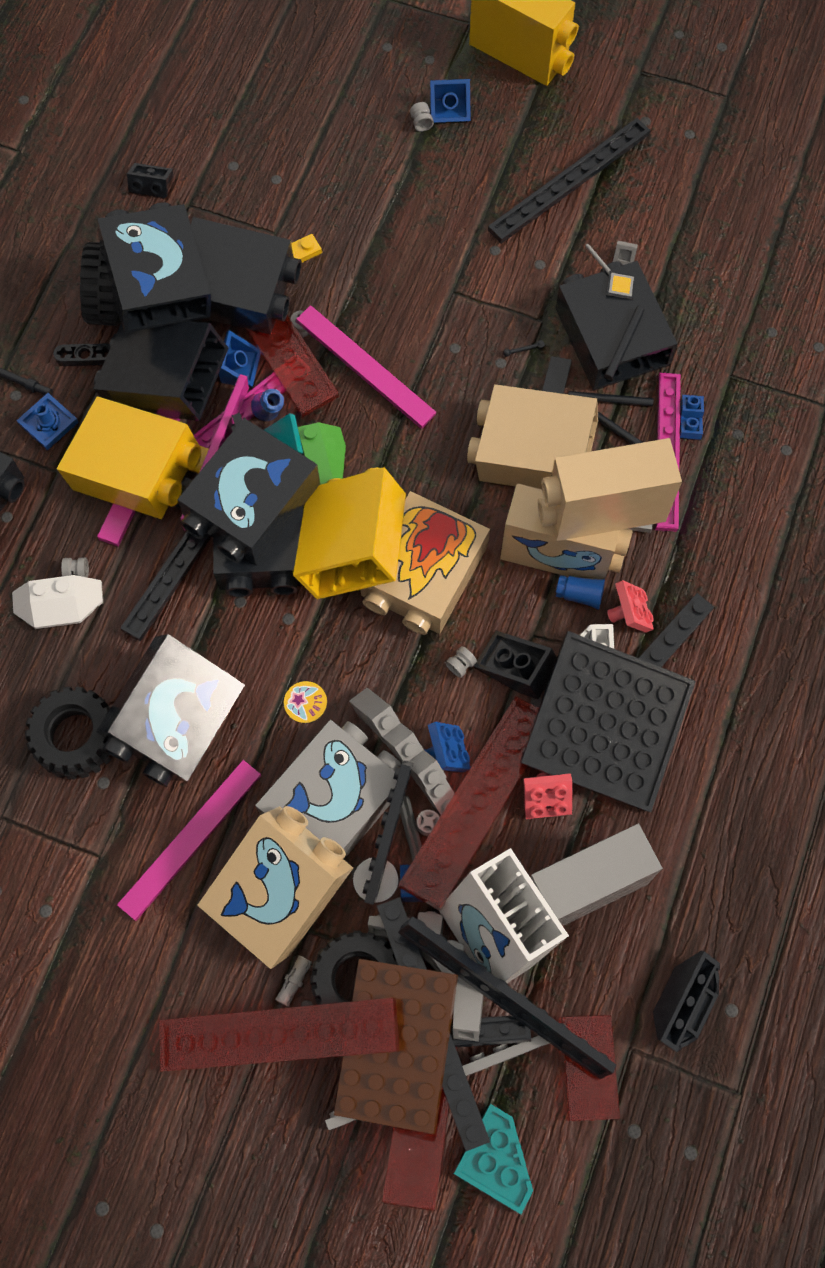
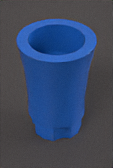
M268 389L256 394L251 402L253 414L262 421L275 419L283 407L284 397L277 389Z
M560 575L556 597L588 605L599 610L605 579H588Z

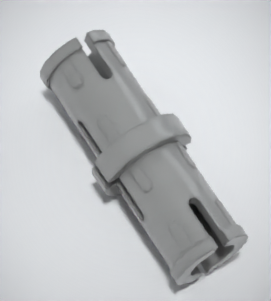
M300 955L298 956L289 975L286 974L284 978L286 981L275 1000L287 1007L290 1006L297 990L303 986L302 981L312 962Z

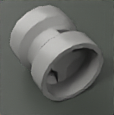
M419 102L411 107L410 114L412 119H414L415 129L422 132L429 130L433 126L434 121L428 104Z
M63 558L61 566L62 577L76 575L88 578V559L78 558L73 560L72 558Z
M461 646L456 651V655L450 657L445 664L454 675L462 678L466 674V669L473 667L477 660L468 649Z

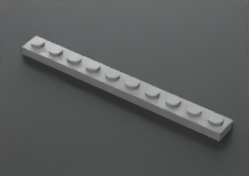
M537 1036L532 1038L531 1042L517 1043V1045L509 1048L507 1044H503L493 1048L494 1054L485 1057L484 1053H480L470 1057L471 1063L462 1067L465 1075L468 1076L549 1044V1042ZM333 1111L329 1113L330 1119L325 1121L328 1130H332L356 1119L335 1116Z

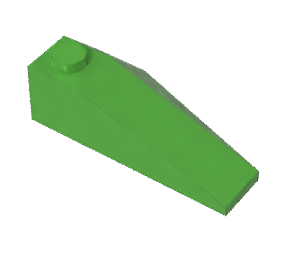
M319 422L298 427L303 455L318 465L320 485L327 483L330 479H343L346 445L341 427Z

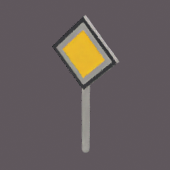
M586 244L585 247L609 274L606 295L633 300L636 275L611 271L592 247Z

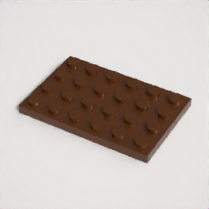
M359 959L334 1110L335 1116L435 1134L458 975Z

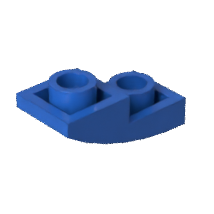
M682 395L680 438L702 439L704 396Z

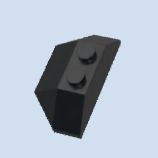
M699 951L673 969L653 1010L657 1040L675 1052L680 1051L682 1047L698 1039L719 995L718 970H720V963L705 951Z

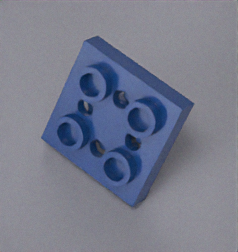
M49 393L16 420L46 450H49L79 423L77 418Z
M440 722L428 724L433 747L424 750L437 760L442 770L456 772L471 770L469 764L470 757L465 749L464 734L460 726Z

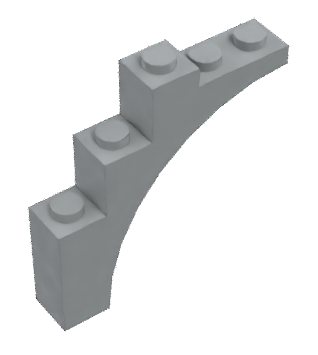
M365 688L349 701L359 718L379 736L401 763L404 760L414 763L411 776L431 802L440 818L445 821L463 807L447 782L446 775L437 760L422 748L414 733L399 721L388 703L368 688Z
M433 911L419 912L418 919L423 921L436 934L442 935L444 926L443 915ZM380 915L369 916V932L375 933V936L388 939ZM453 940L447 941L457 949L464 951V944H459ZM419 949L422 958L434 971L454 974ZM459 977L453 1008V1038L479 1042L484 995Z

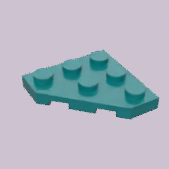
M490 1104L482 1118L490 1142L464 1152L453 1174L517 1213L522 1214L533 1192L514 1120L512 1116Z

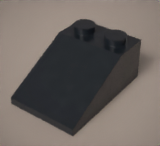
M496 630L474 667L518 693L539 699L548 684L557 657L550 647Z

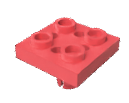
M624 580L615 583L621 605L607 611L610 621L615 623L625 618L627 626L645 633L654 630L652 625L654 619L652 613L647 608L646 602L648 598L645 591Z
M541 772L536 777L524 778L525 819L572 815L571 774L551 776Z

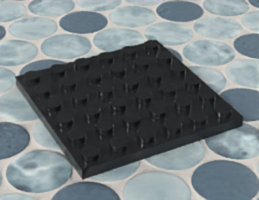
M567 631L519 763L550 775L571 774L573 784L646 812H651L696 681Z

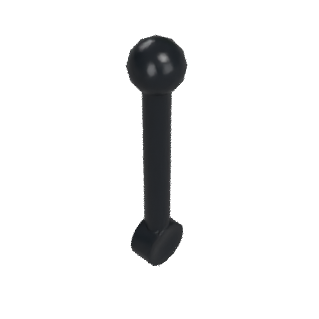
M539 340L537 344L511 350L504 349L503 355L508 357L513 353L525 350L543 349L545 343Z

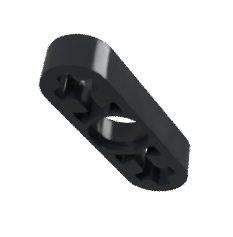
M63 344L54 349L53 355L60 366H99L104 364L106 357H103V355H105V352H109L110 344ZM83 351L90 352V356L86 359L79 357ZM63 353H67V355H65V358H61V356H63Z

